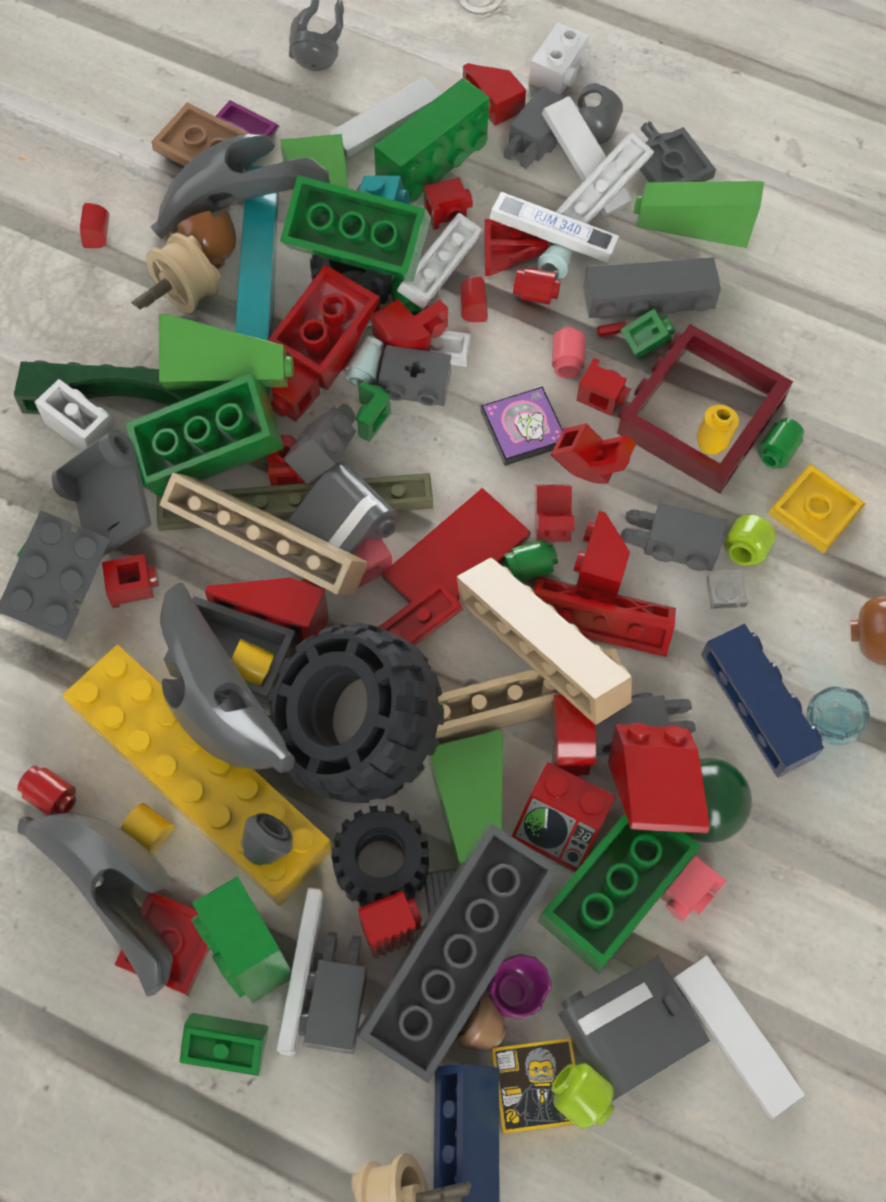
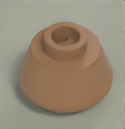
M481 996L456 1037L460 1047L487 1051L491 1047H497L502 1042L506 1033L504 1016L491 998Z

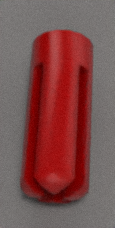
M621 321L598 326L597 334L599 337L622 333L620 329L627 326L626 322Z

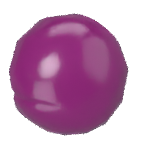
M518 954L507 957L502 961L488 984V997L491 998L504 1017L521 1020L534 1015L535 1012L542 1009L548 993L552 990V982L547 967L534 956Z

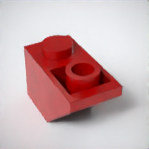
M470 63L463 65V78L490 98L489 120L494 126L517 116L523 110L526 101V89L510 70Z
M599 511L595 523L588 521L583 542L588 543L586 553L579 551L573 569L574 572L579 573L576 585L618 594L630 551L607 514Z

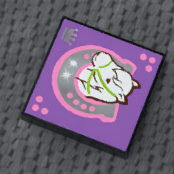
M543 386L481 405V414L504 466L553 451L563 430Z

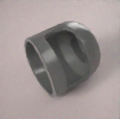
M598 83L588 84L580 93L578 111L598 144H604L611 139L623 112V103L614 91ZM591 93H598L602 98L598 106L587 107L585 97Z

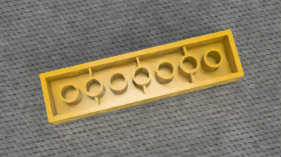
M118 644L62 695L70 709L278 907L330 855L332 850L330 839L254 769L232 766L212 756L199 746L174 717L164 698L162 685ZM258 813H266L276 817L290 829L293 835L292 851L269 865H256L250 862L244 856V850L241 846L247 818Z

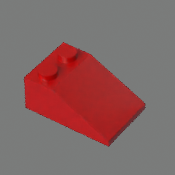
M324 265L267 341L284 345L288 356H293L294 362L318 376L319 386L327 391L346 366L380 298L341 273Z
M290 577L208 585L205 590L206 598L210 602L296 631L298 644L312 635L319 636V632L325 629L329 620L325 589L307 579L299 581Z
M631 723L630 725L616 724L608 757V765L630 828L637 830L708 833L710 824L699 752L689 729L676 725L652 727L641 723Z

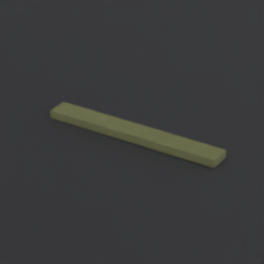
M430 473L362 478L396 512L433 509ZM317 482L226 489L222 491L283 521H288ZM156 495L157 527L159 531L203 528L159 506L163 495Z

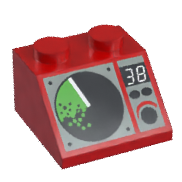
M547 761L511 837L531 850L576 872L586 860L616 796Z

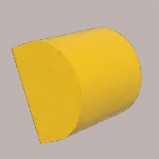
M240 639L231 661L244 681L261 686L273 660L274 653Z
M141 803L129 813L120 829L140 842L154 855L176 827L149 806Z

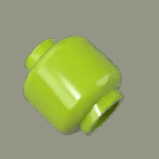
M743 515L737 518L725 537L724 547L729 557L735 563L742 566H755L761 564L767 558L775 543L776 534L772 525L764 518L757 515Z
M586 1063L578 1064L577 1066L569 1064L558 1074L552 1084L551 1090L554 1093L553 1105L580 1129L589 1128L594 1124L598 1126L603 1125L614 1111V1105L611 1103L614 1095L613 1086Z

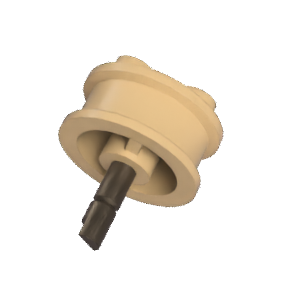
M175 233L168 238L165 247L162 249L153 248L147 252L146 263L156 284L131 303L141 310L144 307L150 306L155 300L165 296L179 310L185 313H192L198 308V302L204 297L212 298L218 294L219 281L222 279L221 274L209 262L195 237H186Z
M409 1153L397 1155L391 1164L383 1166L376 1161L364 1163L358 1173H354L352 1176V1190L355 1202H462V1197L468 1196L471 1189V1183L466 1181L445 1186L444 1189L441 1187L429 1190L419 1163Z

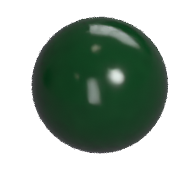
M700 758L710 828L708 833H685L692 839L700 842L714 843L724 841L737 834L744 827L750 816L752 808L750 786L744 775L732 764L717 758Z

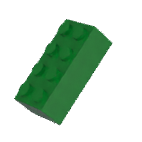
M465 78L460 79L374 145L375 176H401L404 189L409 191V203L419 199L424 192V186L440 182L444 175L453 168L461 166L468 156L485 146L488 140L490 98Z
M297 175L280 242L292 250L413 282L431 216L425 208Z
M252 373L126 423L130 441L135 449L142 484L156 495L164 494L172 473L194 476L204 480L284 449L267 389Z
M624 814L542 911L538 923L599 974L695 856L701 845L685 832L631 829L626 814Z
M238 876L192 903L198 915L191 920L202 940L212 950L214 954L212 958L222 976L231 985L239 998L246 994L250 1001L254 1003L290 981L291 971Z

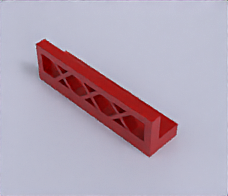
M538 577L534 589L535 595L544 603L552 605L557 613L569 624L577 626L581 634L587 639L667 657L675 628V607Z

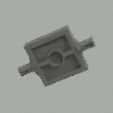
M651 121L641 126V131L648 138L645 144L654 151L653 156L640 168L648 182H705L714 178L716 168L684 127L673 132L659 133Z

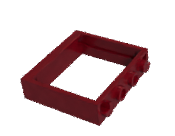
M689 324L683 334L677 333L673 337L668 347L670 351L666 357L662 355L658 357L652 367L651 372L653 374L648 380L646 378L641 380L635 390L634 395L636 397L631 403L626 401L617 415L620 419L617 434L620 436L628 435L637 446L721 494L786 400L794 381ZM686 350L767 395L721 463L638 416Z

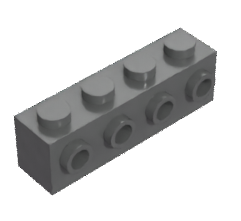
M711 257L587 267L583 289L588 317L607 319L613 316L624 315L641 316L652 309H655L657 313L664 312L667 314L677 311H705L714 309L721 286L715 259Z

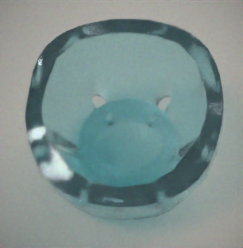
M835 686L828 687L815 694L807 708L808 723L818 729L823 741L832 745H844L855 741L863 734L870 717L868 704L862 694L854 689ZM834 702L838 703L837 707H834ZM853 714L856 715L854 718H851V719H850V716H851V715H853Z

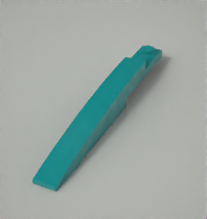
M251 166L249 171L265 166ZM279 192L245 201L235 332L266 341L272 335V322H274Z

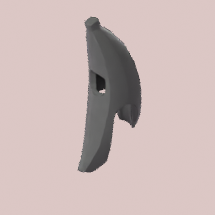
M266 134L239 135L213 145L184 166L170 184L160 205L157 222L151 225V229L158 237L163 239L171 231H177V225L193 215L206 211H211V214L243 201L294 189L297 175L330 183L329 172L314 159L308 157L284 161L249 171L251 165L270 153L275 145Z
M184 583L174 585L165 593L160 614L163 637L182 677L177 679H162L163 695L174 717L199 746L212 756L232 766L252 769L273 767L280 773L291 770L294 767V756L288 752L279 731L254 697L197 608ZM231 690L228 697L221 696L219 692Z
M72 812L45 815L37 819L29 816L19 819L17 832L26 836L79 889L123 950L138 975L146 996H153L168 983L173 956L147 916L144 917L141 914V908L133 898L132 888L135 883L150 893L162 889L172 892L171 883L164 867L148 849L128 833L98 818ZM99 880L101 885L96 887V883Z

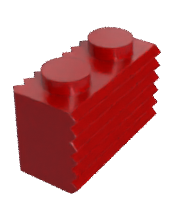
M403 891L357 909L364 936L372 957L378 959L380 954L385 956L387 951L393 953L394 948L400 950L402 945L407 947L408 943H412L415 939L416 931L421 929L420 922H422L415 900L407 901Z

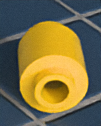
M714 405L706 410L696 435L698 446L703 452L716 455L729 447L739 425V417L733 409L725 405Z

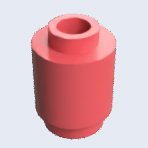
M565 327L557 331L553 336L552 367L555 369V374L561 378H575L580 375L581 370L584 368L586 336L574 327Z

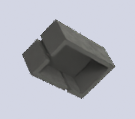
M40 510L1 597L0 616L66 642L79 612V609L73 607V604L75 602L82 605L110 539L80 526L76 533L70 531L72 523Z
M194 596V603L230 659L240 639L274 653L273 660L261 686L245 681L261 707L271 711L272 703L268 701L271 686L275 687L281 675L278 673V670L285 658L289 659V657H293L297 653L295 649L298 645L296 631ZM168 649L163 660L170 675L180 678L182 675ZM223 690L219 693L229 696L231 690Z

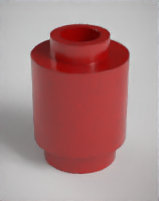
M528 267L525 270L517 269L513 295L520 296L521 300L550 305L551 299L558 300L561 280L555 279L556 272Z
M36 765L30 767L23 774L17 785V790L22 793V798L46 815L69 813L77 800L75 797L76 788L46 767L40 768Z

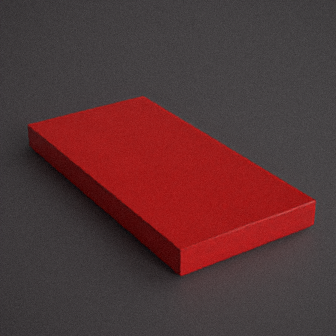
M481 488L382 573V577L408 603L412 602L439 580L445 583L459 601L458 575L489 558H493L499 564L504 561L503 555L510 553L511 548L521 546L530 538L531 531L487 491Z

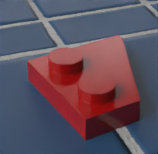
M485 219L484 221L485 276H492L539 257L548 249L547 240L491 219Z

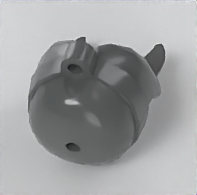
M311 0V5L303 9L293 19L290 27L289 57L295 59L296 63L303 68L319 71L327 69L334 64L339 52V46L336 41L339 39L343 29L344 5L342 0H337L335 4L336 24L326 33L320 34L307 30L309 20L318 10L319 0Z

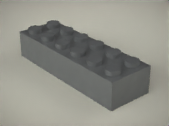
M486 824L357 1030L358 1037L429 1083L556 875L559 867L493 824Z

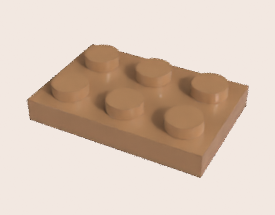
M187 102L152 140L151 144L153 151L182 166H186L200 153L213 145L249 133Z

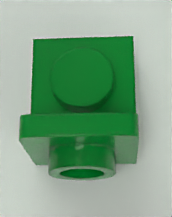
M655 309L620 329L637 359H640L666 342L670 345L673 339L671 335L676 332L667 315L660 318Z
M362 381L358 386L359 402L362 406L356 415V421L358 424V436L370 442L391 414L390 395L383 388Z

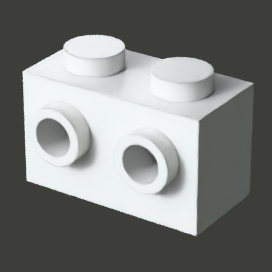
M557 22L531 60L529 84L539 88L544 86L560 95L567 86L571 87L575 81L577 70L580 66L584 67L589 59L590 49H587L589 35Z
M60 379L35 401L44 423L81 451L111 430H114L112 426L113 419L103 408H97L80 391L70 388Z

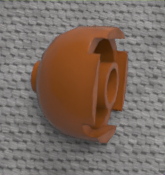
M219 210L221 216L213 217L211 211H206L180 222L177 225L179 230L177 233L186 237H195L209 262L217 269L222 268L225 265L224 261L231 256L236 247L235 228L229 213Z
M886 595L867 601L860 608L858 620H851V642H859L861 653L868 660L879 665H886Z

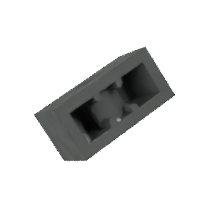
M386 345L379 375V386L390 395V400L393 401L407 400L419 402L426 406H445L451 375L452 355Z

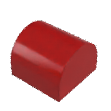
M84 203L82 206L80 235L83 248L99 249L106 244L110 214L103 206L93 203Z
M482 276L468 278L460 285L461 316L468 322H487L488 320L485 281Z

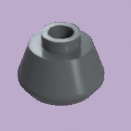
M266 813L249 816L245 822L241 839L244 856L256 865H269L276 862L293 849V835L290 829L282 821Z

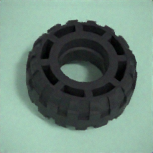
M357 622L355 625L341 623L327 627V629L319 632V636L312 635L298 644L295 648L297 653L293 657L285 658L278 670V673L281 674L275 687L271 686L268 701L272 705L271 715H268V717L282 736L288 752L294 756V767L287 772L291 774V779L299 786L314 792L316 795L344 802L369 803L370 800L386 799L403 789V783H412L425 769L422 763L427 755H434L440 741L435 739L438 725H444V708L438 701L442 691L437 674L430 670L431 667L427 663L428 658L419 648L394 633L373 625ZM361 679L367 692L366 715L354 736L340 744L333 728L335 707L342 692L350 684Z

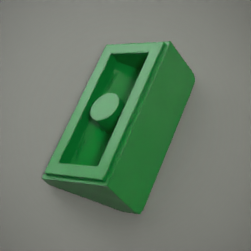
M191 1013L184 1024L179 1063L259 1076L269 1027L263 1024Z

